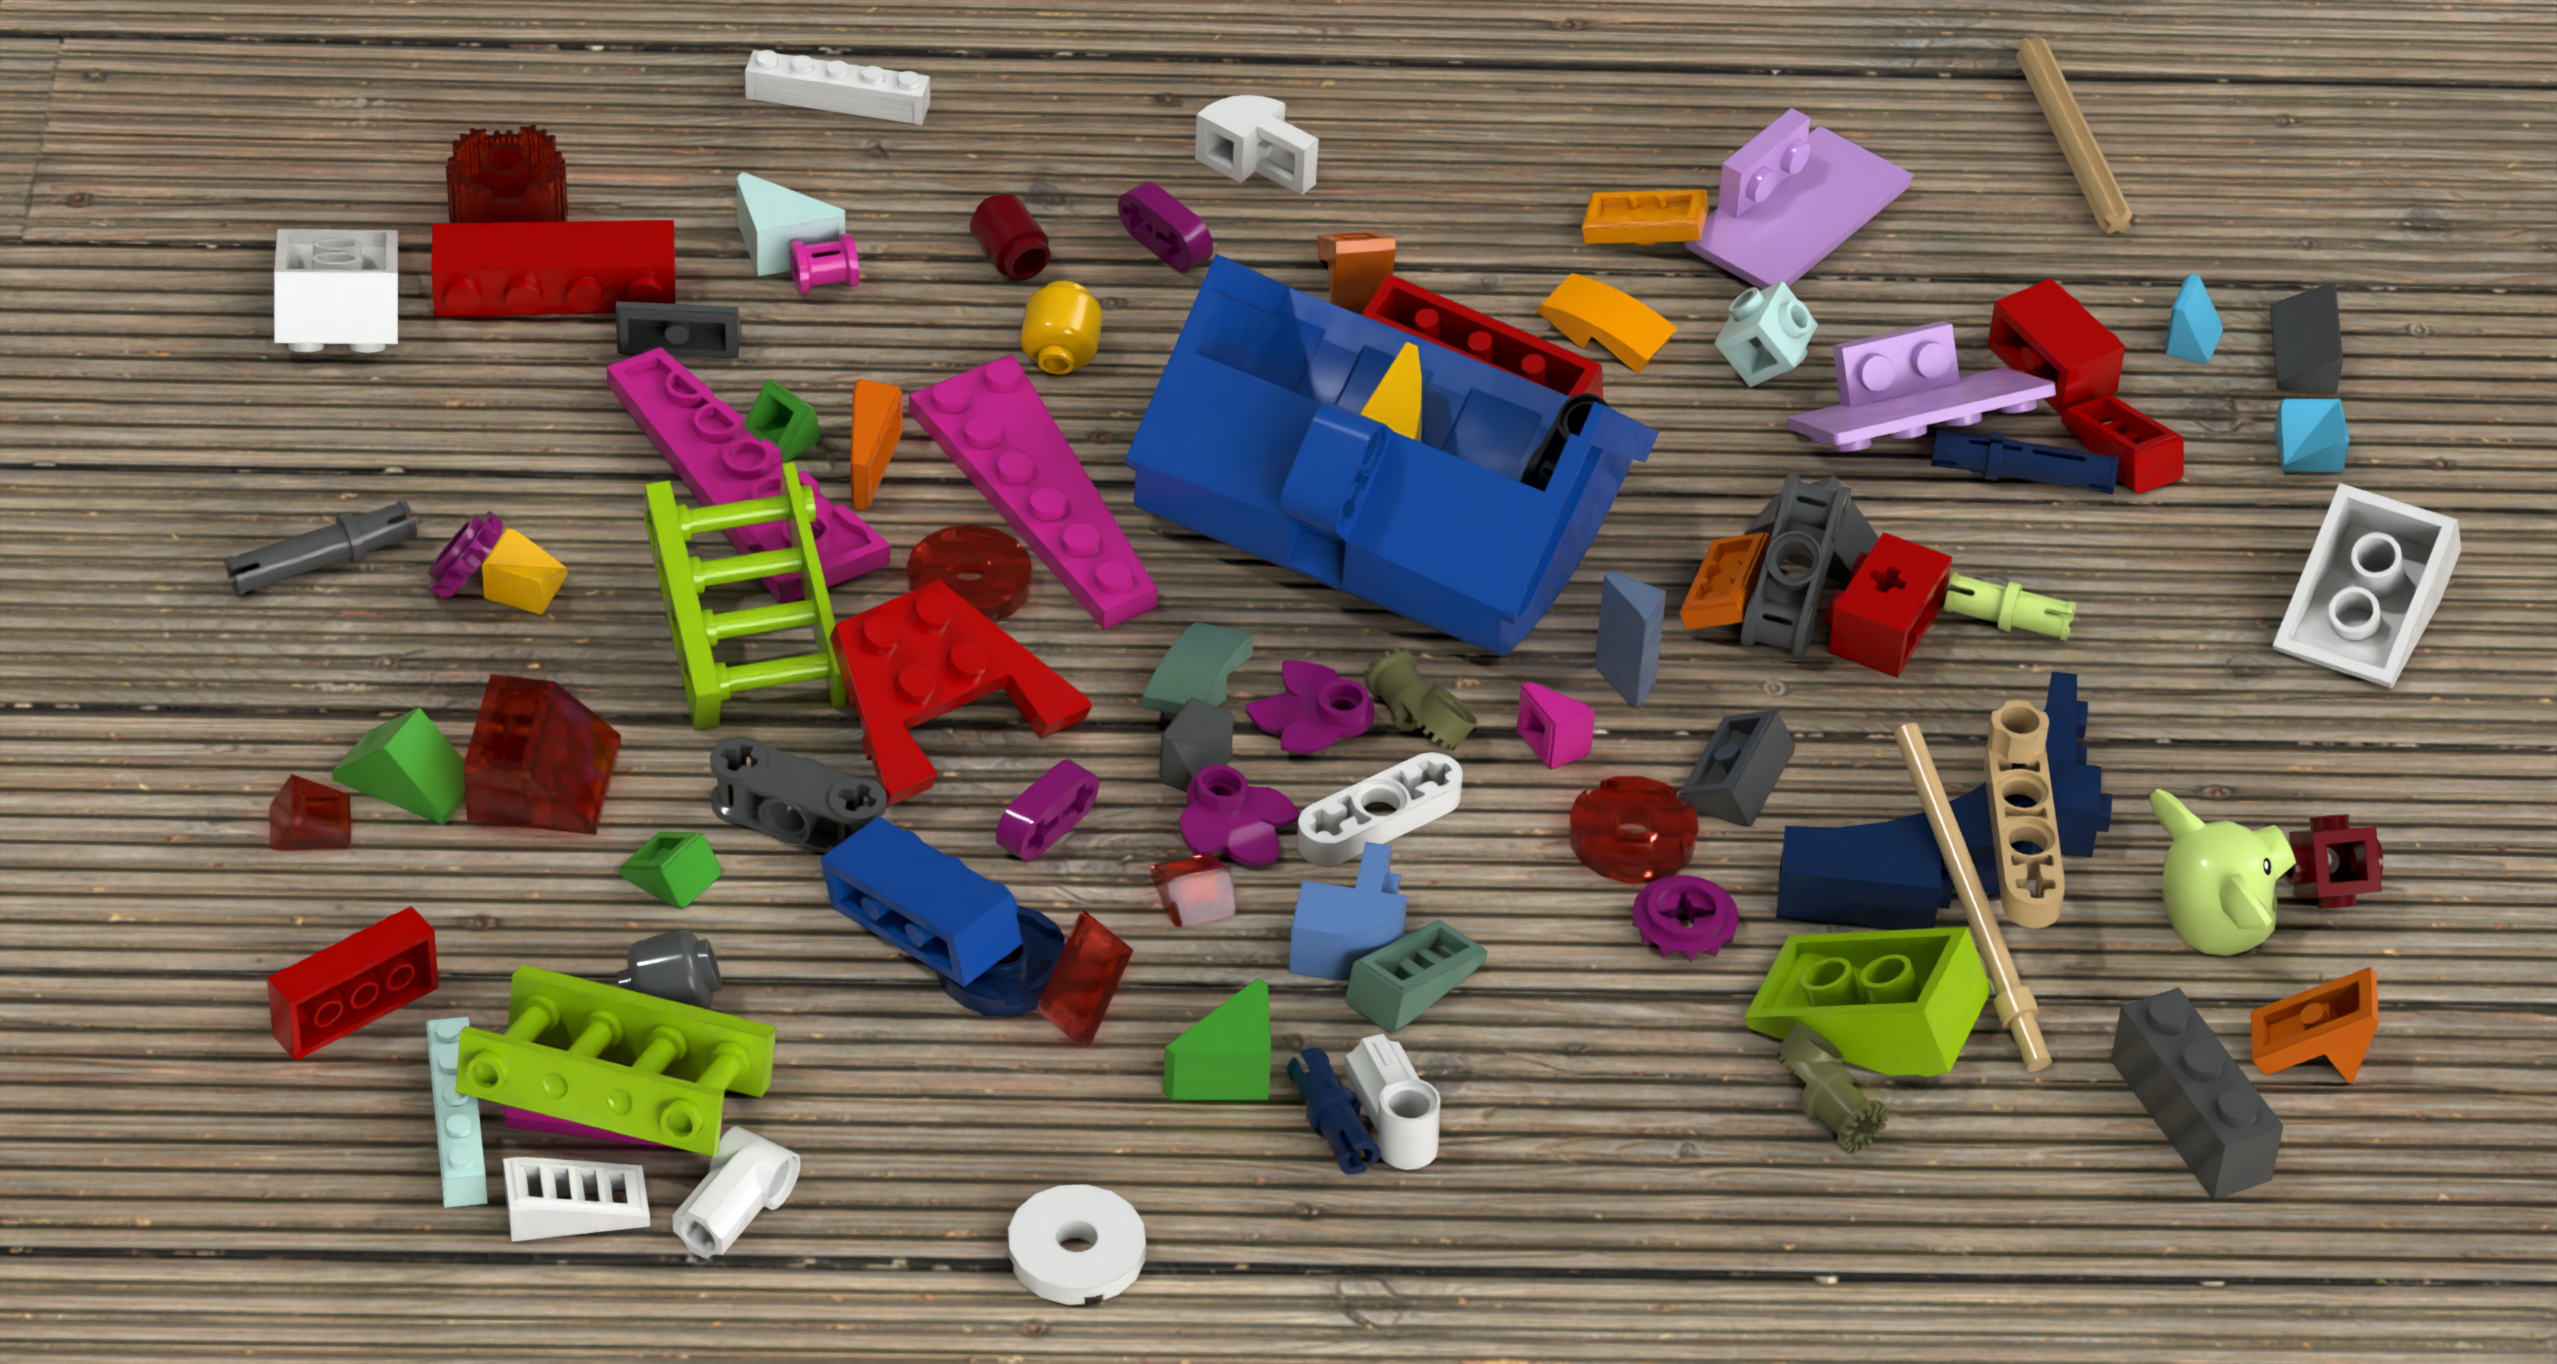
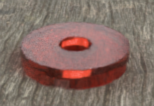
M973 524L951 526L927 535L912 549L907 562L908 590L913 591L934 581L941 580L984 616L992 617L998 614L999 621L1013 615L1027 601L1032 587V566L1029 553L1017 539L996 528ZM970 572L979 574L982 577L966 580L957 577V575Z
M1615 776L1601 781L1600 788L1592 790L1589 794H1587V788L1577 796L1569 816L1568 832L1570 847L1583 865L1600 876L1624 883H1651L1660 878L1674 876L1691 861L1697 846L1699 832L1696 810L1689 801L1686 806L1683 801L1678 799L1677 790L1668 784L1642 776ZM1638 824L1648 830L1641 833H1631L1621 829L1619 826Z

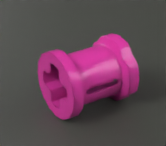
M851 233L840 234L838 241L804 245L800 240L790 242L789 253L795 289L799 294L808 293L812 286L845 282L848 287L858 286L859 263L855 242Z

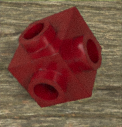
M2349 814L2309 817L2310 830L2289 832L2290 845L2296 864L2285 872V877L2289 885H2294L2296 897L2317 898V908L2328 909L2357 906L2356 894L2382 892L2383 852L2381 844L2377 839L2376 826H2350ZM2327 851L2329 852L2332 860L2330 868L2328 864Z

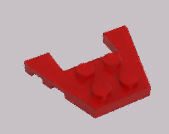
M941 580L934 581L835 624L830 635V641L850 707H856L864 732L861 743L867 761L872 760L878 783L886 791V808L932 788L938 776L932 764L908 732V729L1001 688L1005 689L1040 739L1086 719L1093 706L1085 695Z

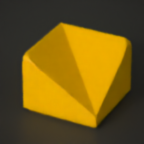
M507 528L482 564L484 599L542 615L568 576V568L518 531Z

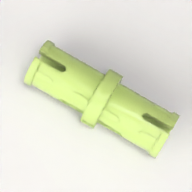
M1953 573L1949 584L1952 586L1951 591L1948 590L1946 595L1945 612L1951 613L1952 611L1998 623L1999 630L2011 632L2013 626L2067 641L2070 633L2069 623L2072 624L2076 602H2066L2022 591V584L2011 581L2005 587L1960 576L1961 574Z

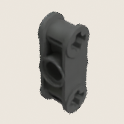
M1789 472L1780 494L1775 526L1758 584L1746 610L1741 632V644L1752 646L1757 641L1791 650L1792 657L1804 659L1812 638L1817 606L1834 547L1840 538L1847 517L1851 488L1840 486L1837 490L1804 483L1801 482L1800 475ZM1794 554L1805 555L1813 561L1810 570L1805 575L1793 578L1785 576L1779 571L1782 562L1788 556Z
M745 737L729 738L716 745L710 755L711 771L717 778V786L714 787L711 795L712 810L717 817L727 823L740 824L772 835L774 838L785 843L798 844L827 854L845 841L847 835L852 836L878 816L881 817L887 807L886 791L879 783L868 778L857 777L827 767L814 759L798 757L762 745L754 739ZM747 757L751 759V767L747 766ZM729 795L733 796V805L729 803ZM864 797L868 798V806H864Z

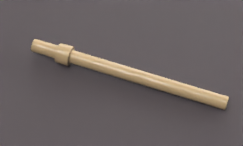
M1917 723L1904 724L1895 730L1894 736L1997 993L1993 1004L2003 1028L2012 1031L2027 1071L2036 1072L2045 1069L2052 1063V1059L2036 1021L2040 1016V1011L2031 988L2021 984L1919 725Z

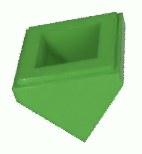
M767 378L744 422V428L760 441L770 440L782 451V461L788 462L822 440L816 410L773 379Z

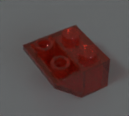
M490 674L463 765L467 820L597 835L621 747V734L555 681Z

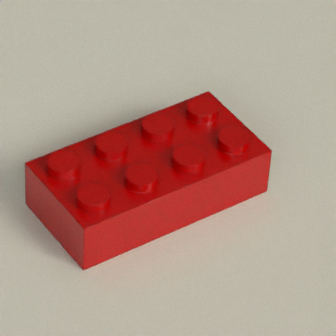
M410 906L268 977L267 985L273 1037L296 1061L438 989L435 930Z

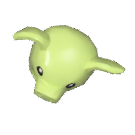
M2157 788L2150 794V803L2160 824L2174 841L2164 857L2162 886L2163 907L2174 931L2187 945L2204 954L2220 956L2242 953L2264 942L2275 930L2278 902L2274 892L2276 880L2296 864L2291 845L2283 832L2276 825L2253 832L2244 826L2226 820L2204 823L2171 793Z

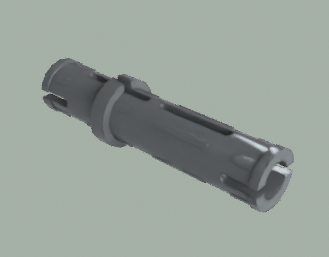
M405 500L354 517L349 512L337 516L335 524L238 556L226 557L225 567L229 579L235 577L236 582H233L231 586L235 594L240 596L245 594V592L345 559L355 563L364 560L366 552L405 539L416 538L417 527L414 517L407 519L406 514L410 513L411 509Z

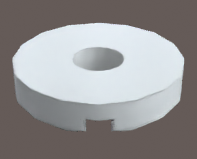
M1059 1185L1036 1193L1016 1210L1008 1227V1255L1013 1263V1272L1019 1282L1039 1297L1066 1305L1085 1304V1297H1096L1103 1294V1301L1117 1296L1137 1280L1145 1262V1228L1134 1207L1114 1192L1091 1185ZM1069 1239H1083L1090 1242L1093 1247L1083 1252H1072L1064 1249L1060 1244Z

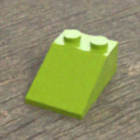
M1968 927L1789 935L1746 1012L1744 1020L1749 1029L1784 1040L1795 1023H1801L1830 1041L1842 1053L1846 1062L1887 1076L1919 1075L1930 1077L1950 1073L1992 988Z

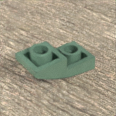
M1193 623L1174 642L1158 665L1142 696V708L1165 712V717L1173 720L1191 697L1215 706L1220 705L1226 700L1227 676L1252 657L1253 633L1204 623Z

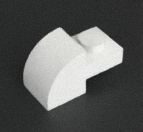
M1256 95L1232 96L1213 102L1197 114L1195 160L1240 183L1245 181L1254 172H1257L1303 195L1316 184L1319 139L1286 123V104L1281 101Z

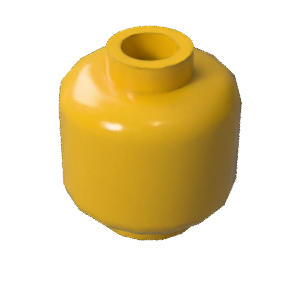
M1055 281L1029 296L1025 307L1020 345L1024 354L1034 363L1038 364L1045 372L1057 375L1067 374L1073 369L1083 368L1094 360L1099 345L1103 312L1099 302L1090 295L1085 287L1069 281Z

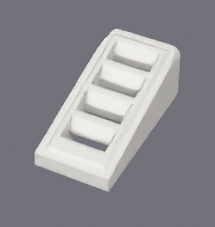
M535 1157L503 1159L504 1186L511 1242L650 1226V1213L642 1165ZM625 1189L627 1203H614L612 1191ZM598 1192L599 1201L585 1200V1194ZM570 1196L571 1199H559L557 1197Z

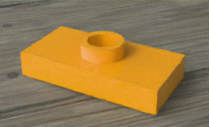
M1707 190L1594 192L1591 194L1582 224L1584 243H1636L1639 245H1652L1658 242L1700 241L1709 210Z

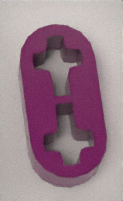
M1144 182L1119 197L1117 204L1118 213L1126 230L1133 238L1173 269L1179 272H1186L1212 256L1213 242L1204 222L1153 182Z
M1070 759L1062 760L1007 807L997 826L995 836L997 844L1026 862L1039 857L1088 813L1098 794V777Z

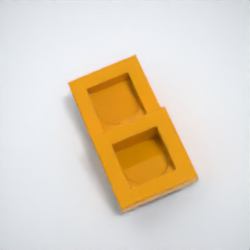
M1571 273L1537 310L1540 315L1581 349L1595 338L1637 374L1668 343L1678 329L1661 315L1626 293L1600 281L1575 273Z

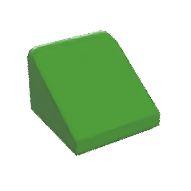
M658 832L623 863L619 869L623 879L678 908L687 907L721 874V867L704 834L697 832Z

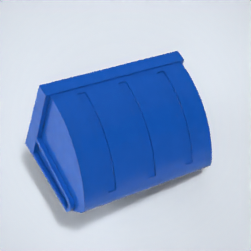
M1215 254L1125 461L1128 468L1136 471L1134 504L1136 508L1477 647L1504 656L1512 651L1529 634L1562 592L1598 533L1633 459L1646 463L1659 431L1605 405L1594 402L1586 421L1579 426L1575 434L1570 433L1546 490L1543 492L1520 481L1528 461L1541 446L1560 408L1572 397L1288 287L1229 258ZM1406 342L1418 346L1422 374L1421 442L1394 432L1386 424L1360 414Z

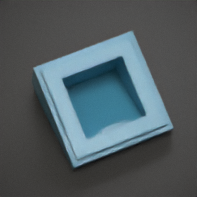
M2190 273L2189 277L2186 276L2172 307L2165 349H2167L2166 354L2201 364H2208L2223 333V326L2200 276Z

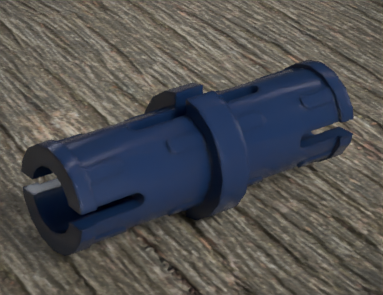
M1310 1048L1301 1051L1300 1054L1310 1071L1305 1073L1299 1061L1293 1057L1287 1066V1073L1290 1079L1295 1082L1308 1106L1306 1118L1313 1130L1315 1129L1319 1134H1324L1342 1172L1358 1174L1366 1171L1367 1168L1357 1151L1363 1150L1368 1161L1374 1165L1380 1157V1148L1376 1141L1371 1138L1359 1116L1361 1105L1357 1097L1349 1088L1342 1086L1324 1050Z

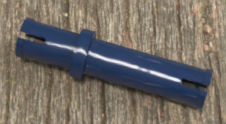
M1937 427L1931 460V466L1983 473L1986 480L1997 481L1998 476L2019 478L2070 488L2088 489L2113 495L2119 464V456L2094 454L2074 449L2019 442L2017 440L2005 439L2004 433L1992 431L1991 436L1962 433Z

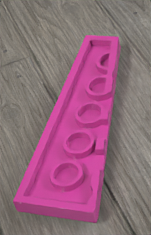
M662 347L606 366L607 385L703 507L780 495L782 463H785L782 461V451L770 440L760 441L744 428V418L727 403L718 400L712 390ZM806 471L798 473L800 485L810 484L814 495L816 521L810 522L826 587H831L889 565L890 545L843 503L835 506L820 493L819 483ZM785 520L722 530L741 555L792 548ZM798 572L760 578L779 604L804 597Z
M1012 354L909 394V413L1103 630L1157 608L1158 589L1021 365Z

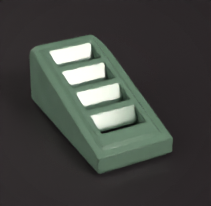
M1440 919L1354 961L1346 993V1003L1387 1032L1392 1033L1417 1018L1485 963L1488 951ZM1431 949L1434 950L1435 952L1439 953L1440 955H1442V956L1445 957L1446 959L1443 960L1442 958H1440V957L1437 956L1436 954L1432 953L1430 950H1431Z

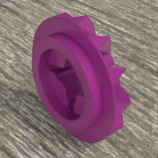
M491 511L487 512L481 519L473 515L453 536L430 567L428 575L432 577V580L427 590L441 599L453 596L458 588H461L466 580L474 574L478 566L495 546L497 539L502 534L503 522Z
M1688 875L1660 878L1645 886L1635 899L1632 926L1640 930L1642 945H1659L1663 958L1676 951L1684 953L1691 963L1698 952L1716 957L1722 944L1733 943L1738 924L1737 906L1732 897L1723 888L1709 880ZM1679 908H1684L1685 915H1688L1690 922L1694 923L1693 927H1681V922L1679 919H1676V916L1679 914Z

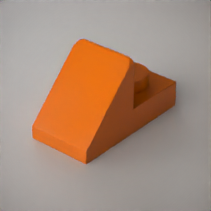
M1378 231L1317 235L1318 258L1328 262L1330 303L1345 309L1366 307L1388 274L1393 275L1396 252L1395 237Z
M2367 967L2251 1011L2252 1061L2267 1076L2325 1054L2348 1083L2353 1082L2379 1024L2376 973L2371 967Z

